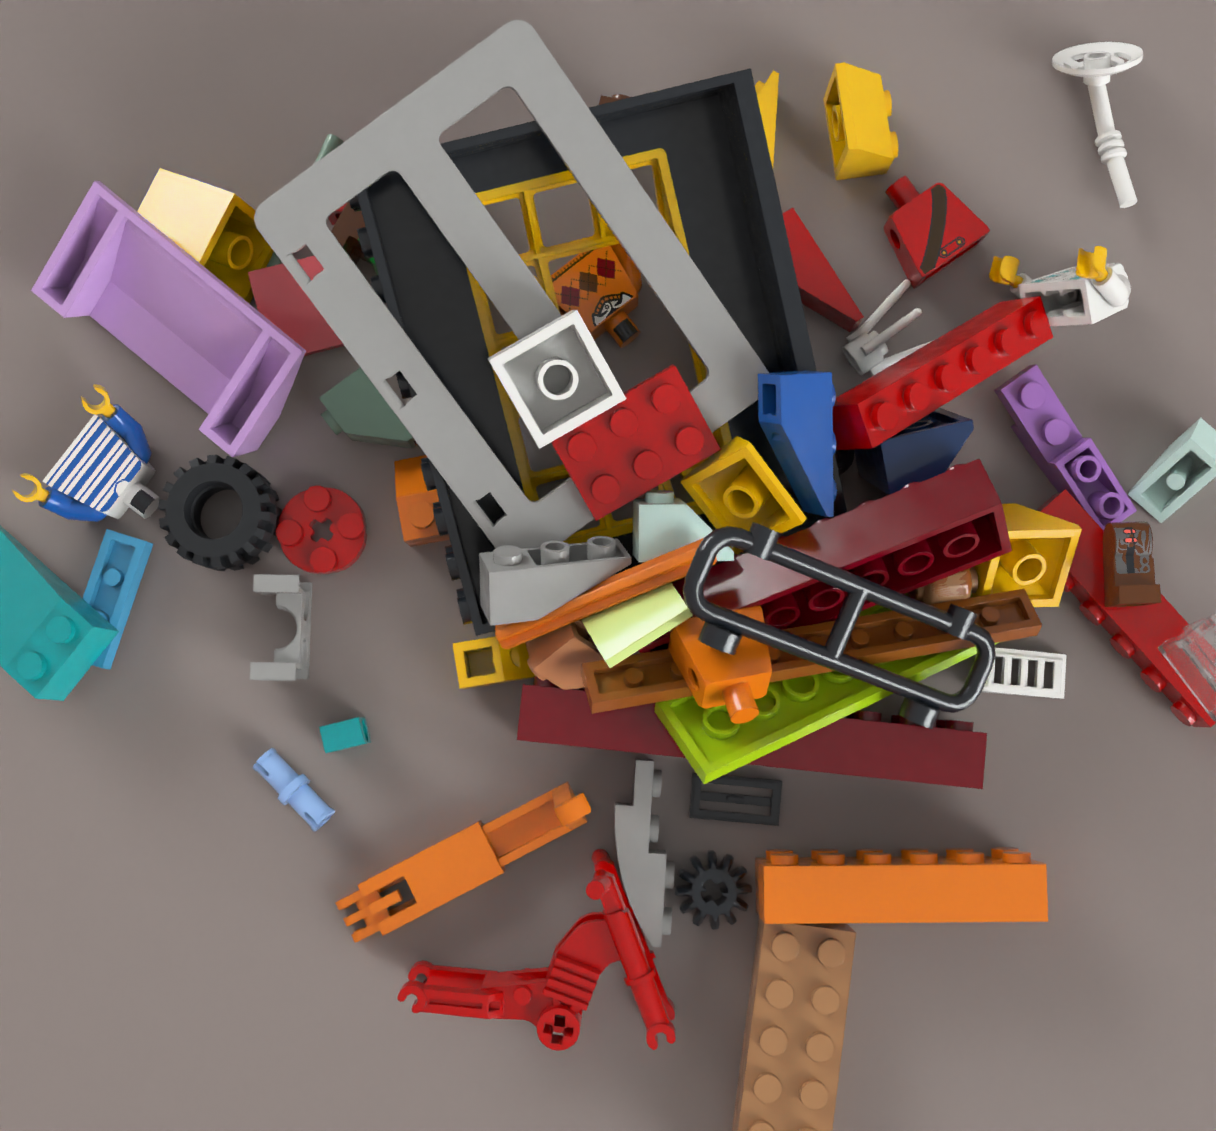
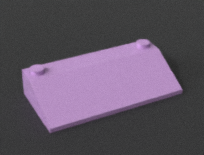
M100 181L93 182L31 289L34 294L63 318L91 316L208 413L199 430L231 457L258 450L280 417L306 353L304 348Z

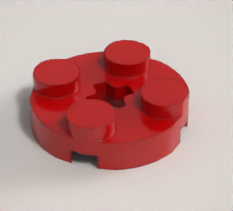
M315 485L296 494L286 504L279 517L276 537L285 556L298 568L311 574L337 573L353 565L364 551L367 541L365 516L358 503L343 491ZM327 519L330 520L332 524L329 530L333 533L332 538L329 541L321 538L316 542L313 539L315 534L312 528L317 521L324 523Z

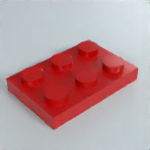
M675 365L665 368L623 392L626 400L551 442L595 521L721 450Z

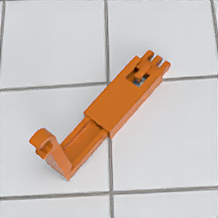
M567 781L484 825L480 820L362 881L357 885L359 890L336 901L335 904L338 910L346 909L353 903L356 904L358 911L343 918L347 927L361 919L366 924V927L359 928L351 934L354 943L378 931L384 936L503 874L506 870L505 865L587 823L588 820L585 815L589 814L592 809L584 793L575 796ZM406 880L414 898L388 911V907L403 900L399 889L384 897H381L380 892Z

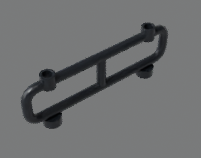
M752 522L749 531L732 526L715 529L704 537L697 548L685 577L683 594L685 603L691 613L705 621L698 640L712 648L735 655L742 636L903 696L904 700L898 715L929 729H933L940 711L955 713L967 709L977 700L985 686L996 656L995 642L987 630L974 623L977 617L976 613L952 603L947 612L796 551L777 543L781 533L755 522ZM727 546L736 547L754 556L848 592L825 646L706 600L703 588L718 552ZM868 600L953 636L972 642L976 647L977 654L962 689L957 693L948 694L844 654V649L865 601Z

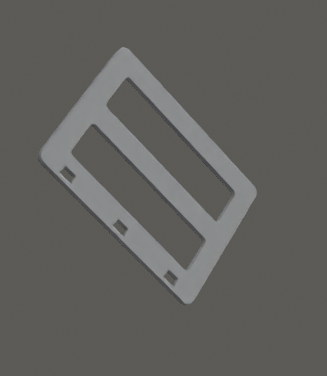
M511 20L260 203L255 211L254 221L258 231L494 547L511 545L524 549L541 547L543 543L548 541H564L594 519L571 477L538 501H531L525 496L327 226V219L332 213L385 174L397 172L407 183L519 340L562 316L439 142L440 135L497 92L503 88H511L515 91L707 369L706 378L689 391L712 433L758 400V374L769 372L536 30L526 21ZM306 245L324 268L323 271L314 276L313 280L309 278L292 255V253L298 252ZM399 371L417 393L405 405L385 380ZM489 492L506 513L494 525L476 502V500L481 499Z

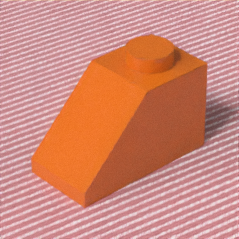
M426 455L394 461L396 501L404 542L410 547L450 540L449 534L440 536L433 513V503L439 502L436 489L427 491L421 469V459L427 458Z

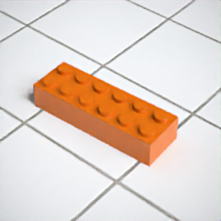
M864 848L856 849V857H845V854L838 853L837 849H812L811 857H798V854H793V850L770 849L766 850V857L755 858L756 913L764 924L1048 922L1047 866L1045 863L1031 859L1030 852H1021L1018 848H991V856H984L982 852H974L972 848H946V856H938V853L928 852V849L903 848L901 849V856H891V853H883V849Z

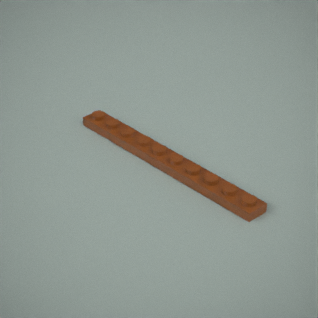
M1025 589L930 604L947 612L952 603L976 613L977 617L974 623L987 630L995 643L1037 636L1042 627V623ZM895 611L859 616L843 653L873 665L975 647L972 642L953 636ZM835 621L782 630L825 646ZM768 646L772 666L770 682L834 671ZM669 649L630 655L612 668H609L605 660L581 664V677L591 714L693 696Z

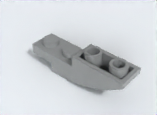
M635 759L633 803L615 802L617 858L623 885L639 926L652 947H661L662 935H671L672 907H664L665 889H673L675 862L666 861L667 854L665 850L649 849V842L658 843L659 815H651L652 797L661 796L662 770H654L653 760Z

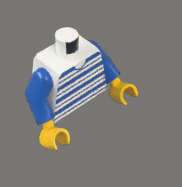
M95 384L93 385L94 389L102 394L104 399L99 405H91L81 396L84 409L94 414V416L44 478L43 482L48 487L42 488L37 478L31 474L23 473L20 474L21 477L34 483L33 491L28 495H21L12 489V493L23 502L38 500L40 507L68 520L99 522L107 515L119 519L128 508H131L146 519L156 511L159 506V499L161 500V498L146 487L156 470L149 463L152 452L144 430L118 404L112 405L110 403L105 387Z

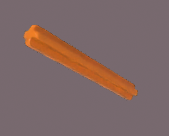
M704 538L615 574L539 620L496 625L495 636L497 641H499L503 649L513 648L686 577L696 550ZM715 557V560H714V562H713V565H715V563L717 562V558H716V557Z

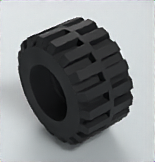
M207 455V461L205 462L199 458L189 461L191 466L189 470H185L182 467L177 469L173 474L178 480L174 485L166 482L163 491L168 492L169 496L167 500L159 499L158 506L159 510L165 512V517L159 518L160 528L168 531L169 534L164 538L170 546L178 549L177 554L184 559L192 561V563L217 571H225V569L236 571L244 569L243 564L245 563L253 565L261 560L258 556L261 551L268 553L274 545L270 544L269 540L272 535L276 536V519H279L282 509L276 506V501H279L277 492L269 486L271 483L263 475L236 458L227 456L226 459H223L218 455ZM234 490L240 496L243 510L238 526L230 534L222 538L211 539L207 537L201 525V512L204 504L217 492Z

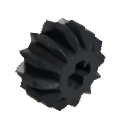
M708 850V865L702 866L700 859L693 855L690 857V861L696 869L695 873L693 874L687 869H679V877L689 882L690 885L676 886L674 888L675 895L681 897L691 896L683 901L679 908L684 914L697 907L693 915V924L700 926L706 914H708L710 926L713 930H716L720 925L719 915L721 914L725 915L726 920L731 925L736 923V917L730 910L733 906L741 911H747L749 905L743 899L738 898L737 894L751 893L752 886L748 883H735L747 874V870L744 866H740L729 872L734 860L732 855L726 854L718 866L715 851ZM712 879L715 884L724 882L725 888L719 889L722 893L719 899L714 900L711 895L702 897L701 891H707L704 886L707 880Z

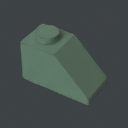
M361 367L319 397L320 401L327 408L321 416L336 435L344 431L352 441L411 449L416 447L411 434Z

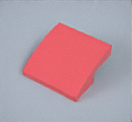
M315 256L297 260L311 280L324 270ZM283 263L248 272L257 310L306 350L304 356L344 346Z

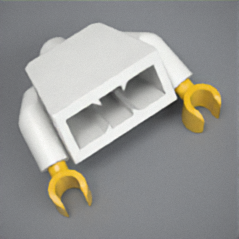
M1095 246L1094 253L1086 252L1079 248L1076 267L1064 269L1036 279H1031L1024 273L1016 275L1020 260L1012 256H1004L1003 259L994 256L989 273V278L992 282L1010 285V291L1020 299L1041 296L1050 326L1097 323L1127 308L1131 292V285L1121 263L1106 264L1107 249L1102 246Z

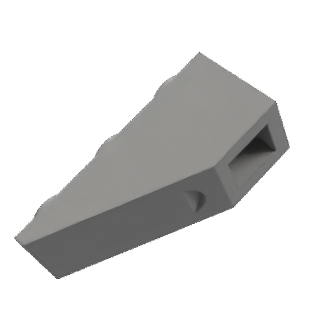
M595 536L588 539L587 542L572 544L563 541H548L543 543L541 547L524 549L511 545L495 548L493 552L479 553L480 605L490 626L539 620L631 564V556L618 539L608 536Z

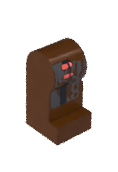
M1146 521L1107 523L1103 533L1105 607L1147 606L1161 603L1160 584H1155L1154 558H1152V530Z

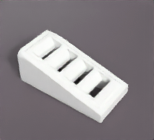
M995 647V658L1002 659L1001 684L994 683V660L992 670L982 692L1064 699L1066 654ZM1012 659L1019 660L1017 685H1010ZM1028 661H1035L1034 687L1027 686ZM1045 662L1053 663L1052 689L1043 688Z

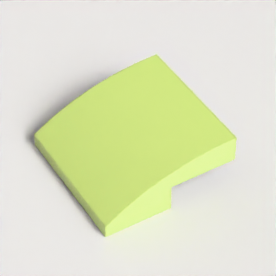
M669 583L583 618L581 621L609 668H612L693 615L673 584Z

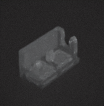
M1216 613L1207 618L1182 628L1183 634L1166 640L1158 649L1211 719L1216 721Z

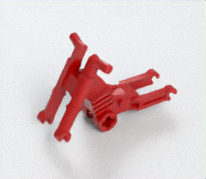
M597 849L592 853L591 859L596 872L593 876L594 879L586 886L587 896L593 900L600 899L604 910H602L603 912L585 914L572 925L556 945L549 967L498 972L440 966L422 960L416 962L411 967L408 974L410 981L402 986L397 997L398 1001L403 1002L408 995L414 994L417 1000L414 1001L412 1006L413 1013L425 1012L481 1019L526 1020L536 1026L537 1035L543 1045L549 1049L561 1051L570 1048L578 1040L583 1010L586 1011L599 976L608 965L621 961L626 974L624 978L625 984L631 987L646 1027L648 1046L652 1050L658 1048L657 1033H664L666 1041L670 1044H673L676 1040L675 1027L671 1022L675 1018V1007L671 999L666 995L653 961L656 956L653 950H649L614 862L604 849ZM418 974H424L427 977L423 983L415 980ZM556 1015H561V1016H566V1017H565V1019H564V1018H558V1017H556ZM553 1031L557 1033H563V1036L553 1034Z

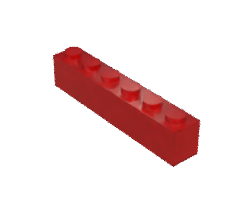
M1041 296L999 302L836 397L833 406V432L836 437V450L872 449L1052 339L1053 334Z
M1066 489L1054 494L1036 511L1077 524L1082 529L1063 591H1071L1082 603L1079 608L1083 615L1097 626L1101 624L1112 636L1109 639L1112 647L1124 658H1132L1143 670L1140 672L1142 680L1155 692L1160 693L1162 691L1172 702L1173 705L1170 706V709L1183 724L1187 726L1192 725L1193 727L1211 728L1216 723V653L1162 594L1161 603L1105 607L1104 530Z

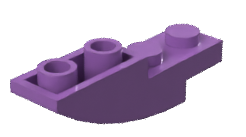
M1036 364L1027 366L994 390L1015 422L1011 428L1058 492L1066 489L1103 530L1107 523L1122 522L1137 511L1092 439L1082 437Z

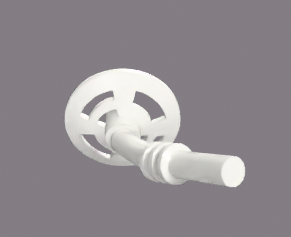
M1096 42L1069 47L1053 56L1052 66L1063 73L1083 77V83L1088 85L1098 134L1095 144L1099 147L1097 151L1101 156V163L1108 167L1120 208L1133 206L1137 203V198L1124 160L1127 156V151L1123 148L1125 144L1121 139V132L1115 130L1106 83L1110 82V75L1123 72L1140 63L1143 59V50L1136 45L1122 42ZM1083 58H1084V61H1081V62L1075 61V60H1079V59H1083Z

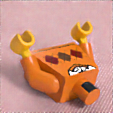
M620 243L579 253L551 275L560 314L564 315L571 310H578L594 340L607 331L620 348H623L635 340L641 333L627 315L638 306V293L642 288L641 273Z

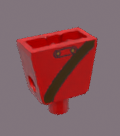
M903 176L885 191L898 210L889 216L883 227L884 232L914 289L978 246L990 232L987 225L943 183L938 182L920 194L908 177Z

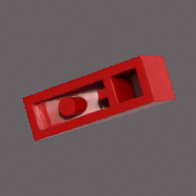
M792 207L782 214L802 304L851 332L859 326L864 316Z

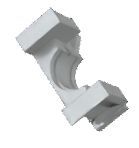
M254 574L253 592L262 595H276L277 608L288 611L294 617L297 631L290 644L274 651V662H250V680L296 681V679H309L312 583L300 582V575Z

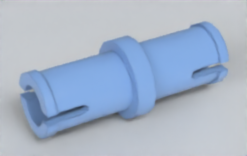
M275 748L265 752L256 761L257 763L253 765L252 768L279 794L277 799L284 806L289 804L314 832L320 829L334 815L335 810L330 808L308 785L310 780L305 774L298 775L277 753Z

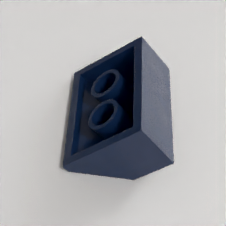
M938 408L872 449H854L858 474L861 478L888 495L900 491L907 484L922 482L942 474L948 469L974 430L973 420Z

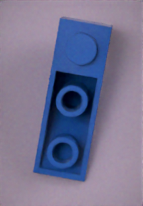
M794 371L758 374L759 423L803 511L825 517H833L837 487L833 479V455L836 451V437L833 432V406L836 401V391L832 383V372Z

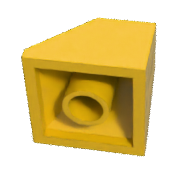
M1016 503L1002 504L1012 551L974 566L978 575V589L976 593H972L973 597L1025 589L1033 607H1059L1082 529L1077 524Z

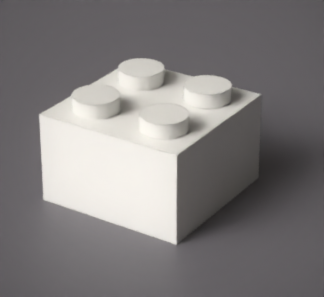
M578 310L567 312L487 358L539 449L626 400L623 391Z

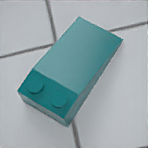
M0 525V666L35 699L64 701L119 631Z

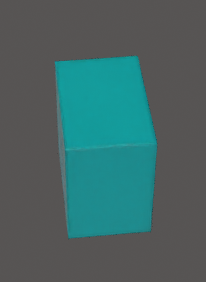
M357 717L319 727L325 753L371 743L365 717Z

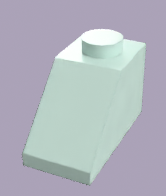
M1202 418L1198 419L1163 452L1129 491L1128 495L1160 523L1164 522L1216 477V430Z
M652 490L645 493V499L633 500V556L638 562H647L700 540L713 531L680 498H674L673 491ZM729 546L724 547L716 555L717 561H734V551Z

